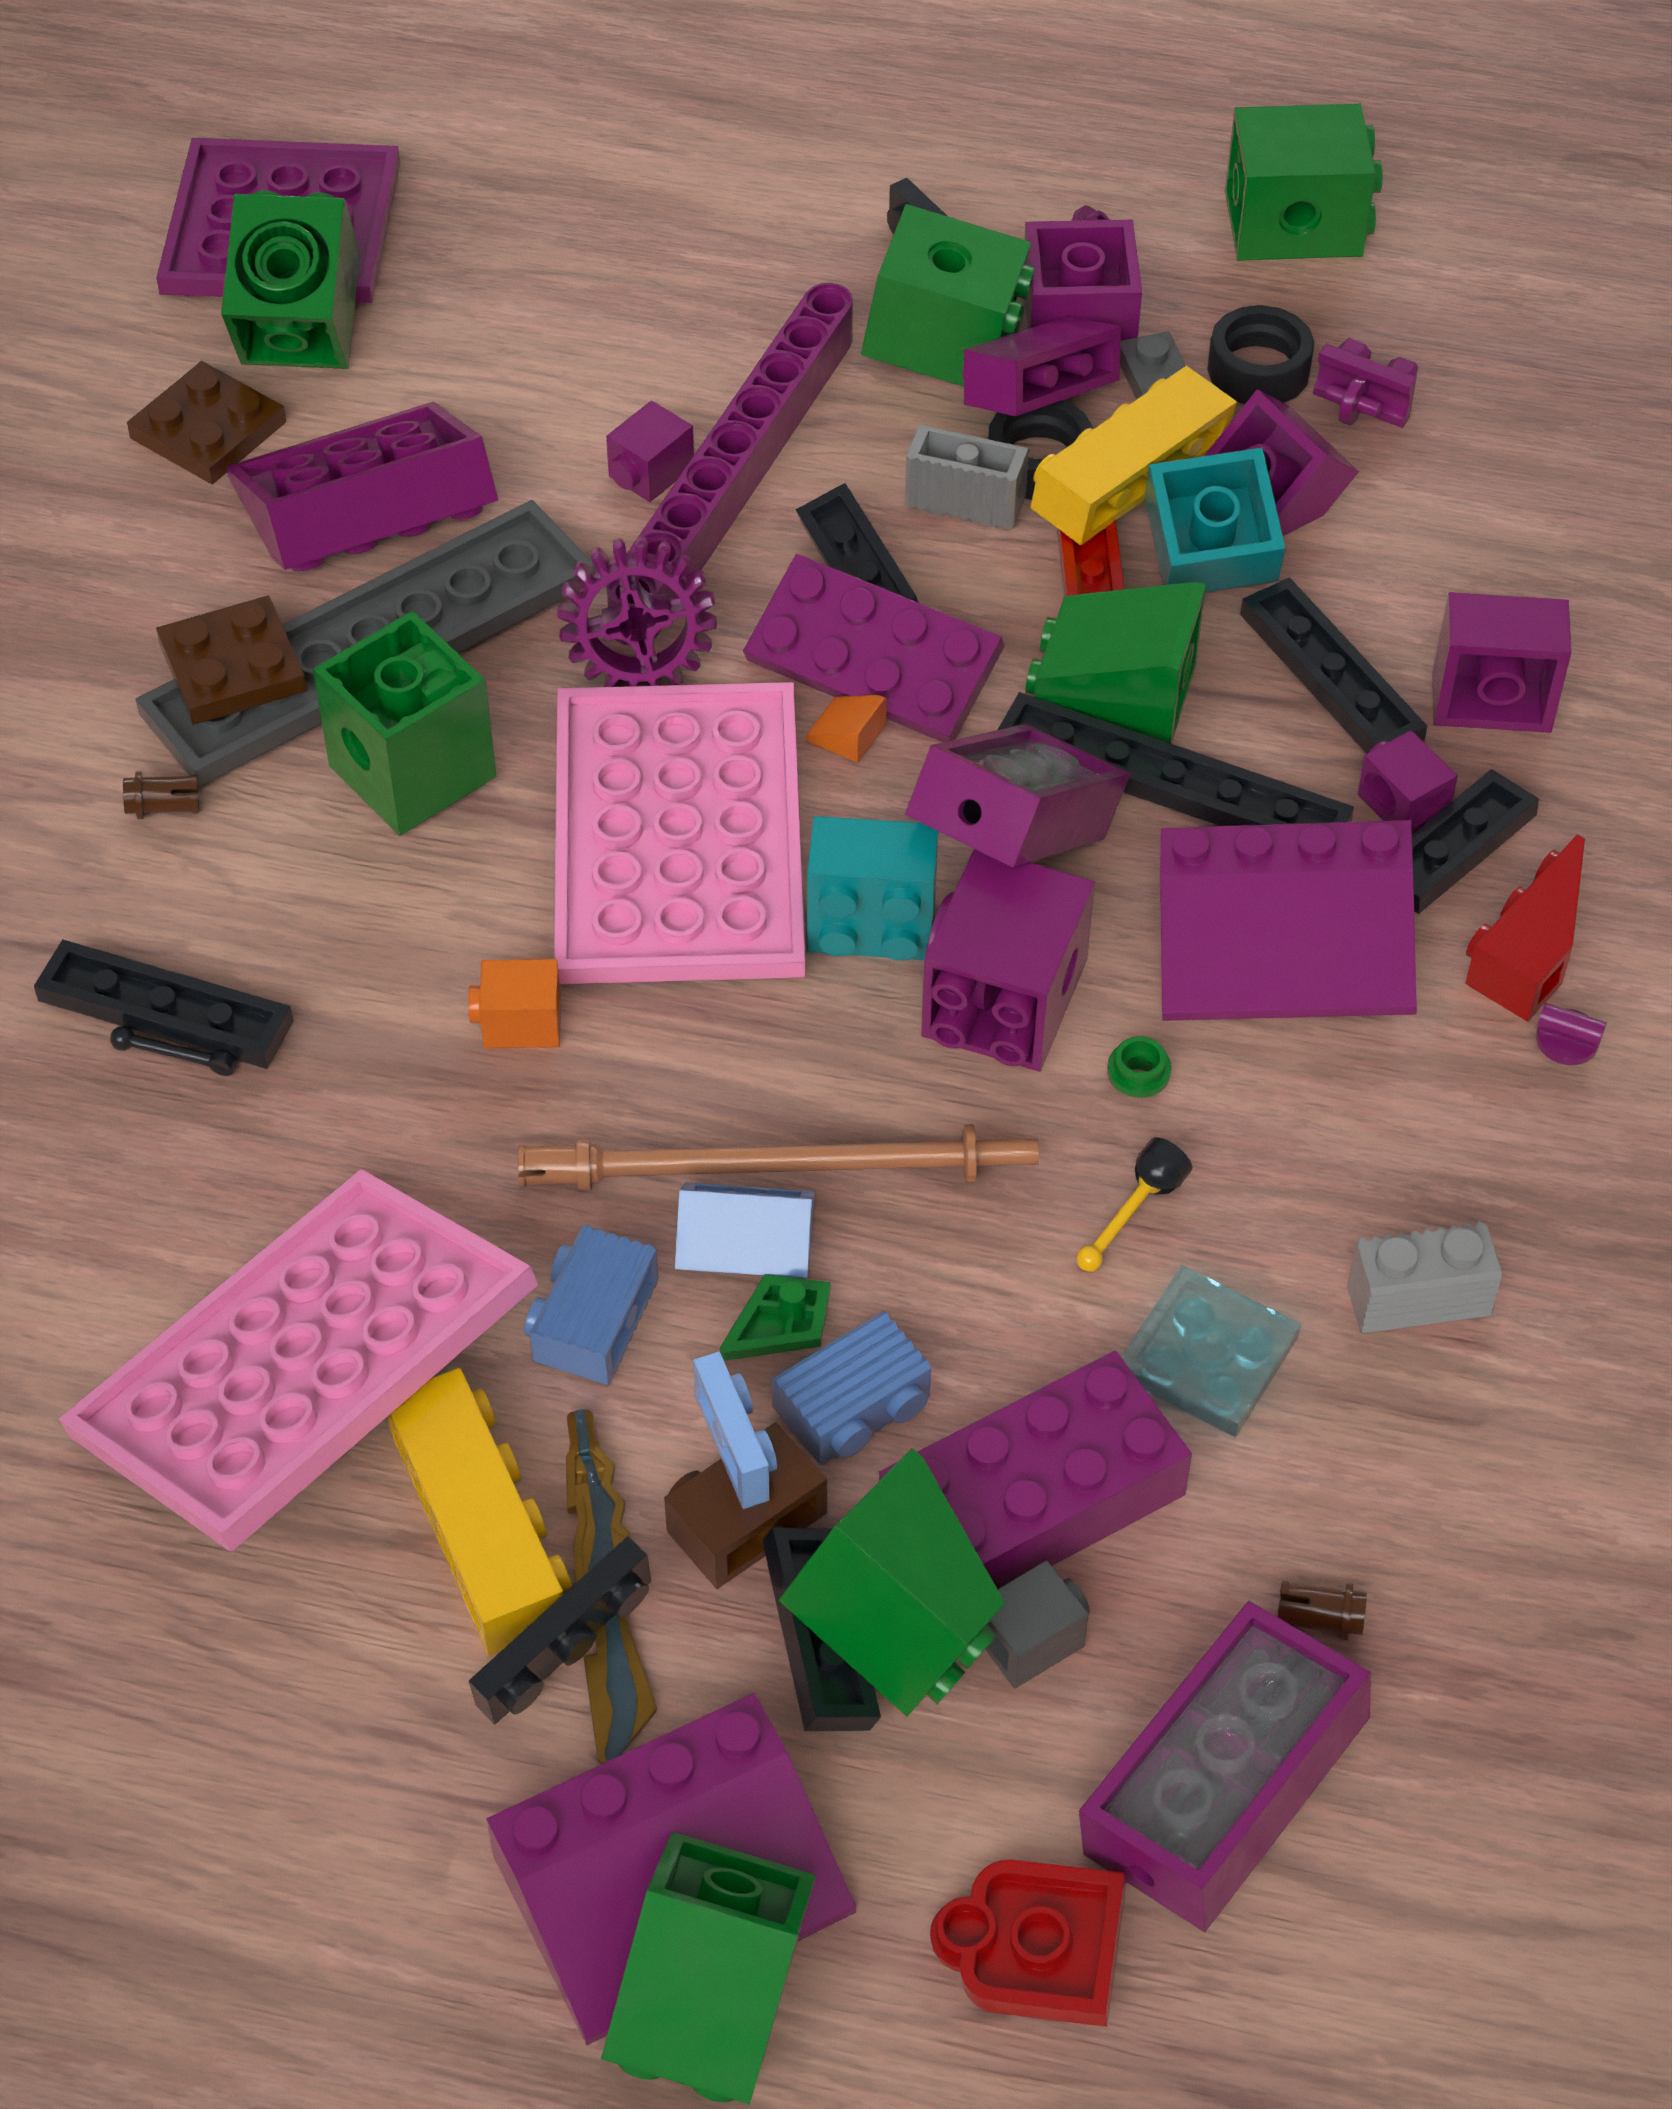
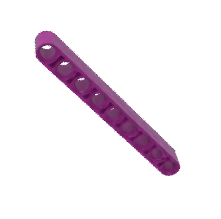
M820 283L811 287L805 293L638 536L647 538V553L655 555L661 542L666 541L671 546L669 562L672 563L683 553L691 557V565L685 575L703 569L850 349L853 341V298L851 292L846 287L835 283ZM637 539L627 553L636 552ZM638 575L641 586L647 592L655 595L669 593L671 598L678 596L663 582L651 577ZM618 579L606 586L608 607L616 604L620 599ZM630 594V609L628 610V620L626 622L632 618V625L639 626L641 636L644 639V624H646V614L649 612L642 616L643 609L635 607L633 596ZM660 629L655 634L654 639L659 635L662 629ZM620 639L616 640V641L622 643L623 645H629V646H631V645L628 644L626 641H623V640H620Z

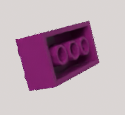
M1116 1350L918 1451L928 1465L997 1590L1046 1560L1053 1566L1185 1496L1192 1458L1191 1451ZM896 1463L879 1471V1481Z

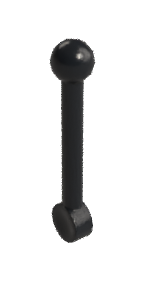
M126 1026L115 1028L110 1035V1042L117 1050L125 1051L134 1047L206 1065L213 1072L222 1076L231 1075L237 1064L236 1058L226 1051L217 1050L210 1054L137 1036Z

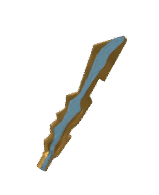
M585 1409L573 1411L566 1417L570 1440V1451L566 1456L567 1513H577L578 1520L573 1543L576 1583L627 1536L630 1537V1531L621 1525L625 1511V1502L612 1486L615 1464L600 1449V1444L597 1441L594 1415L591 1411ZM616 1614L596 1632L597 1654L583 1656L597 1756L600 1764L622 1755L657 1712V1707L626 1617L620 1618Z

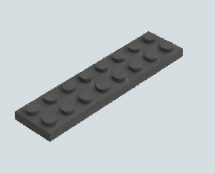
M532 499L283 624L282 626L304 673L306 692L192 725L173 679L135 698L138 713L189 776L197 775L199 787L322 724L313 668L410 611L415 612L457 653H460L564 599L565 597L562 595L564 582L580 583L573 574V569L577 562L585 563L593 569L596 568L593 562Z

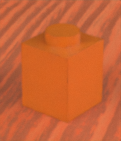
M558 959L481 960L480 985L469 986L468 1010L470 1023H481L484 1048L560 1047L561 990Z

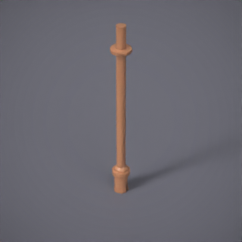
M965 1124L962 1132V1141L603 1151L597 1144L591 1145L590 1138H578L576 1145H518L517 1163L518 1171H520L518 1182L519 1187L577 1184L578 1191L592 1190V1184H598L604 1177L963 1167L966 1182L975 1183L976 1166L1039 1164L1038 1138L976 1140L974 1124Z

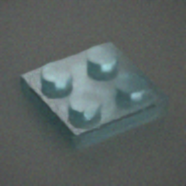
M1181 1265L1121 1358L1146 1392L1237 1437L1296 1343L1301 1324Z

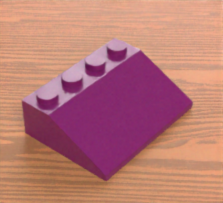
M434 401L226 466L228 477L271 557L284 570L291 568L292 571L297 572L314 569L324 563V557L345 551L347 554L369 551L378 545L377 540L397 533L401 537L424 533L430 529L431 522L450 517L454 520L474 517L483 511L484 505L499 501L482 436Z
M1411 820L1161 828L1160 902L1163 1021L1417 1014Z
M755 1693L486 1818L493 1857L586 2045L608 2034L645 1895L671 1832L815 1874V1881L797 1942L856 1913V1905L790 1756Z

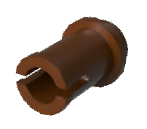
M136 771L135 777L123 778L125 814H136L138 820L144 819V813H199V799L197 795H174L199 793L197 775L143 777L142 771Z
M1282 1581L1278 1618L1293 1627L1340 1632L1341 1640L1348 1641L1349 1634L1363 1635L1367 1593L1353 1591L1354 1584L1346 1583V1590Z

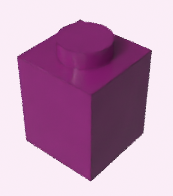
M652 400L606 436L609 477L621 488L631 490L649 502L677 481L694 456L693 425Z

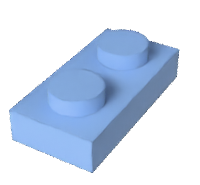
M720 1351L694 1359L695 1397L742 1508L746 1509L769 1501V1472L777 1470V1460L766 1431L763 1429L754 1432L747 1416L753 1412L750 1394L742 1375L738 1373L730 1376Z

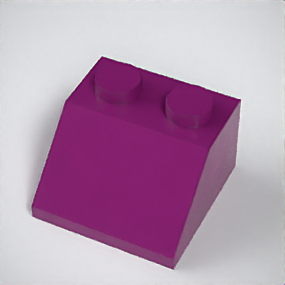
M1258 389L1204 455L1209 456L1263 448L1283 536L1324 516L1359 473L1349 461L1293 408Z

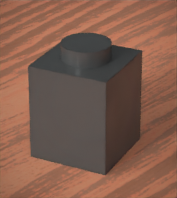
M1047 1560L998 1589L1005 1604L986 1626L996 1637L985 1650L1014 1689L1084 1647L1088 1615L1090 1613L1088 1602L1078 1585L1070 1578L1062 1580Z

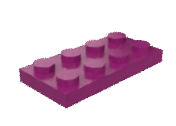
M796 553L743 649V653L747 661L833 697L883 696L887 699L886 719L938 741L947 742L956 740L1005 645L1002 636Z

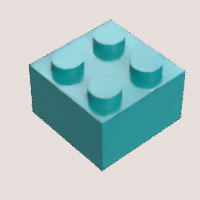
M1263 448L1149 464L1145 502L1163 585L1199 582L1206 584L1205 592L1279 581L1285 554V544Z
M813 816L807 870V952L826 953L839 957L856 955L887 957L899 961L909 959L924 960L935 914L938 831L918 822Z

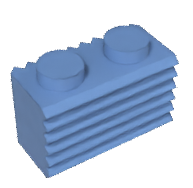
M584 1225L581 1227L572 1246L563 1244L559 1248L554 1258L550 1275L551 1282L554 1283L547 1299L537 1297L533 1301L526 1317L524 1333L531 1339L533 1362L610 1385L613 1374L616 1373L618 1364L622 1361L623 1353L627 1350L628 1342L632 1339L633 1331L637 1329L638 1321L642 1318L643 1310L647 1307L648 1299L651 1298L653 1289L656 1288L658 1281L657 1253L651 1244L643 1245L638 1240L631 1242L625 1236L619 1238L613 1232L606 1234L601 1229L593 1230L589 1225Z
M882 1311L772 1378V1407L819 1465H825L830 1458H837L838 1455L841 1458H847L859 1452L869 1442L872 1433L875 1430H881L886 1423H892L893 1421L904 1423L915 1417L924 1408L930 1397L931 1366L928 1360L922 1357L920 1350L914 1348L912 1341L906 1338L904 1332L898 1329L895 1321L890 1320L888 1313Z

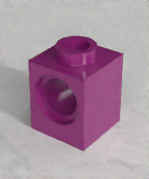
M1412 730L1390 742L1383 741L1378 743L1364 756L1357 795L1383 821L1411 820L1413 834L1453 801L1458 775Z

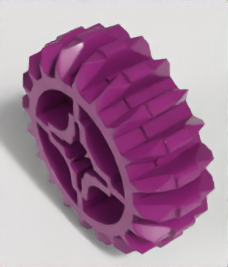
M638 537L636 552L626 553L625 543L621 538L615 539L613 541L614 557L609 559L602 549L596 547L591 551V559L596 569L591 568L585 563L577 562L574 566L573 574L580 583L564 582L562 595L571 602L558 606L557 617L565 622H569V624L560 629L559 637L562 642L576 643L569 650L568 658L572 663H579L590 658L584 669V676L588 680L596 678L603 671L606 673L604 687H617L619 679L627 681V686H639V682L648 681L649 686H661L660 677L665 675L672 684L680 685L683 683V675L679 665L684 666L688 670L697 671L701 664L698 655L693 650L699 652H709L711 650L712 639L703 632L717 628L716 615L705 611L715 605L714 593L699 591L706 583V575L702 570L685 575L691 565V557L688 554L683 553L679 555L672 563L668 561L671 546L666 541L661 542L654 555L647 553L648 542L646 537ZM638 575L651 577L663 582L678 596L671 598L669 593L655 595L647 592L641 586ZM618 579L620 599L616 604L603 608L602 615L589 618L588 610L595 596L607 584ZM630 594L633 596L635 607L643 609L642 616L649 612L646 614V624H644V639L641 636L639 626L632 625V618L626 622L628 620V610L630 609ZM687 616L683 630L678 638L668 648L656 654L654 647L655 634L660 629L673 625V619ZM604 636L606 641L618 639L626 641L633 647L636 657H629L612 651L597 637Z

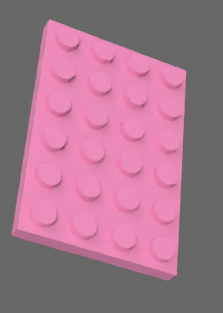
M794 682L557 688L554 959H558L560 984L805 978Z
M360 1169L62 1415L59 1420L69 1438L228 1551L233 1552L536 1288L538 1283L530 1265Z

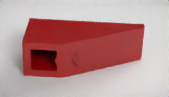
M1578 834L1560 853L1556 850L1549 852L1540 864L1533 883L1527 889L1521 886L1516 888L1507 899L1497 922L1492 927L1488 924H1483L1472 937L1466 950V955L1471 958L1465 984L1527 1022L1562 985L1573 947L1585 838Z

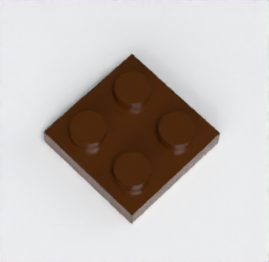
M200 361L127 421L130 439L213 485L227 473L226 466L239 463L286 423L284 406L211 365Z
M269 595L156 627L160 647L192 725L307 691L304 673Z

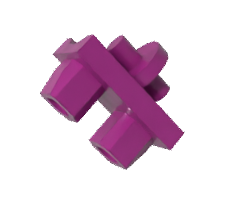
M1351 338L1346 339L1338 348L1326 343L1319 352V372L1313 394L1340 404L1339 421L1344 424L1353 425L1360 413H1364L1403 428L1410 418L1417 379V364L1401 357L1391 359L1387 366L1370 360L1371 351L1366 344Z

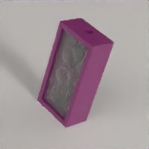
M1023 724L931 745L905 815L1014 868L1105 839L1131 773L1033 726Z
M1248 1600L1080 1808L1079 1819L1083 1854L1108 1871L1124 1872L1128 1884L1198 1929L1206 1932L1370 1719L1371 1672Z

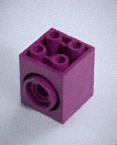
M974 849L955 892H950L942 901L928 939L924 958L921 1036L935 1040L937 1043L948 1048H962L995 1058L1005 1065L1022 1066L1041 1072L1088 959L1095 881L1033 863L1012 868Z

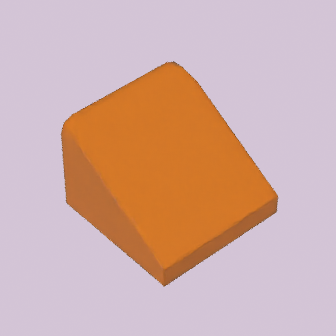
M879 695L834 697L806 734V741L858 763L886 725L887 699Z

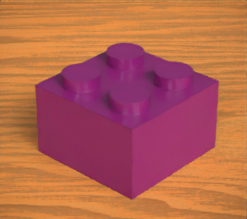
M1133 219L1025 222L1024 240L1031 242L1026 265L1035 267L1030 289L1025 299L1028 329L1066 316H1073L1121 326V340L1137 338L1139 333L1142 286Z
M1449 592L1432 671L1433 725L1552 733L1572 653L1569 600Z

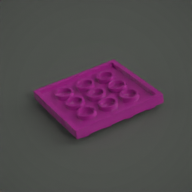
M191 138L156 277L159 294L223 297L234 194H252L256 191L267 190L278 193L281 196L306 197L311 193H326L335 198L345 199L360 249L355 302L372 303L400 166L398 146Z

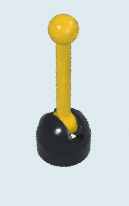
M1154 1137L1142 1149L1135 1165V1175L1139 1186L1091 1246H1084L1078 1251L1076 1261L1082 1270L1093 1272L1101 1266L1103 1261L1102 1253L1149 1193L1154 1195L1169 1194L1181 1186L1192 1171V1163L1179 1147L1168 1140Z

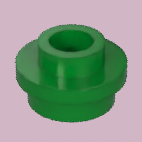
M1135 1036L1124 1040L1113 1050L1108 1059L1107 1074L1111 1084L1121 1093L1139 1098L1150 1097L1161 1092L1169 1083L1171 1061L1164 1048L1157 1041L1144 1036ZM1133 1069H1141L1146 1072H1136Z

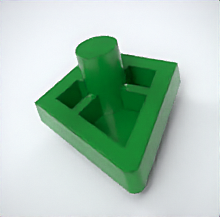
M764 1274L720 1346L723 1360L728 1361L821 1347L831 1282Z

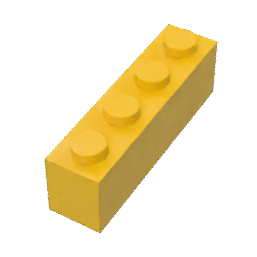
M1188 366L1183 367L1167 379L1161 378L1157 380L1148 392L1131 404H1122L1108 420L1094 429L1088 428L1084 430L1073 444L1057 455L1052 453L1041 461L1033 477L1035 488L1030 508L1079 545L1084 544L1145 500L1149 464L1204 456L1231 423L1237 401Z
M461 1367L431 1378L387 1417L389 1432L487 1655L490 1656L502 1651L572 1587L561 1557L556 1554L548 1558L539 1539L547 1537V1533L534 1499L531 1497L521 1501L514 1483L521 1481V1476L510 1446L507 1442L496 1446L489 1428L495 1427L496 1422L484 1390L479 1388L471 1391Z

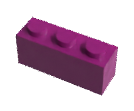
M1066 316L964 349L962 371L964 405L1018 416L1119 381L1121 326Z

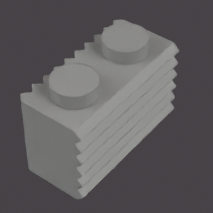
M919 425L906 455L905 505L908 509L917 507L919 511L925 510L930 514L941 516L949 514L952 519L960 516L963 521L971 519L973 523L980 522L984 526L995 528L1003 526L1006 531L1014 528L1026 497L1027 470L1029 466L1027 464L1030 448Z
M1478 1221L1475 1227L1465 1223L1462 1228L1452 1225L1448 1231L1442 1227H1439L1436 1232L1426 1228L1423 1234L1413 1230L1410 1236L1400 1232L1397 1237L1387 1234L1383 1240L1375 1235L1371 1241L1361 1237L1356 1244L1347 1289L1360 1332L1370 1333L1492 1316L1494 1301H1496V1294H1498V1287H1500V1280H1502V1270L1488 1227Z

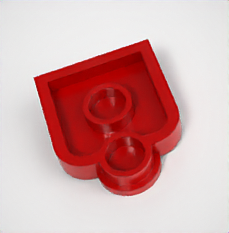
M1011 1859L994 1862L978 1874L973 1883L970 1897H960L948 1902L935 1915L930 1929L933 1951L940 1962L946 1967L961 1973L966 1995L977 2007L985 2011L1107 2027L1126 1890L1125 1873Z

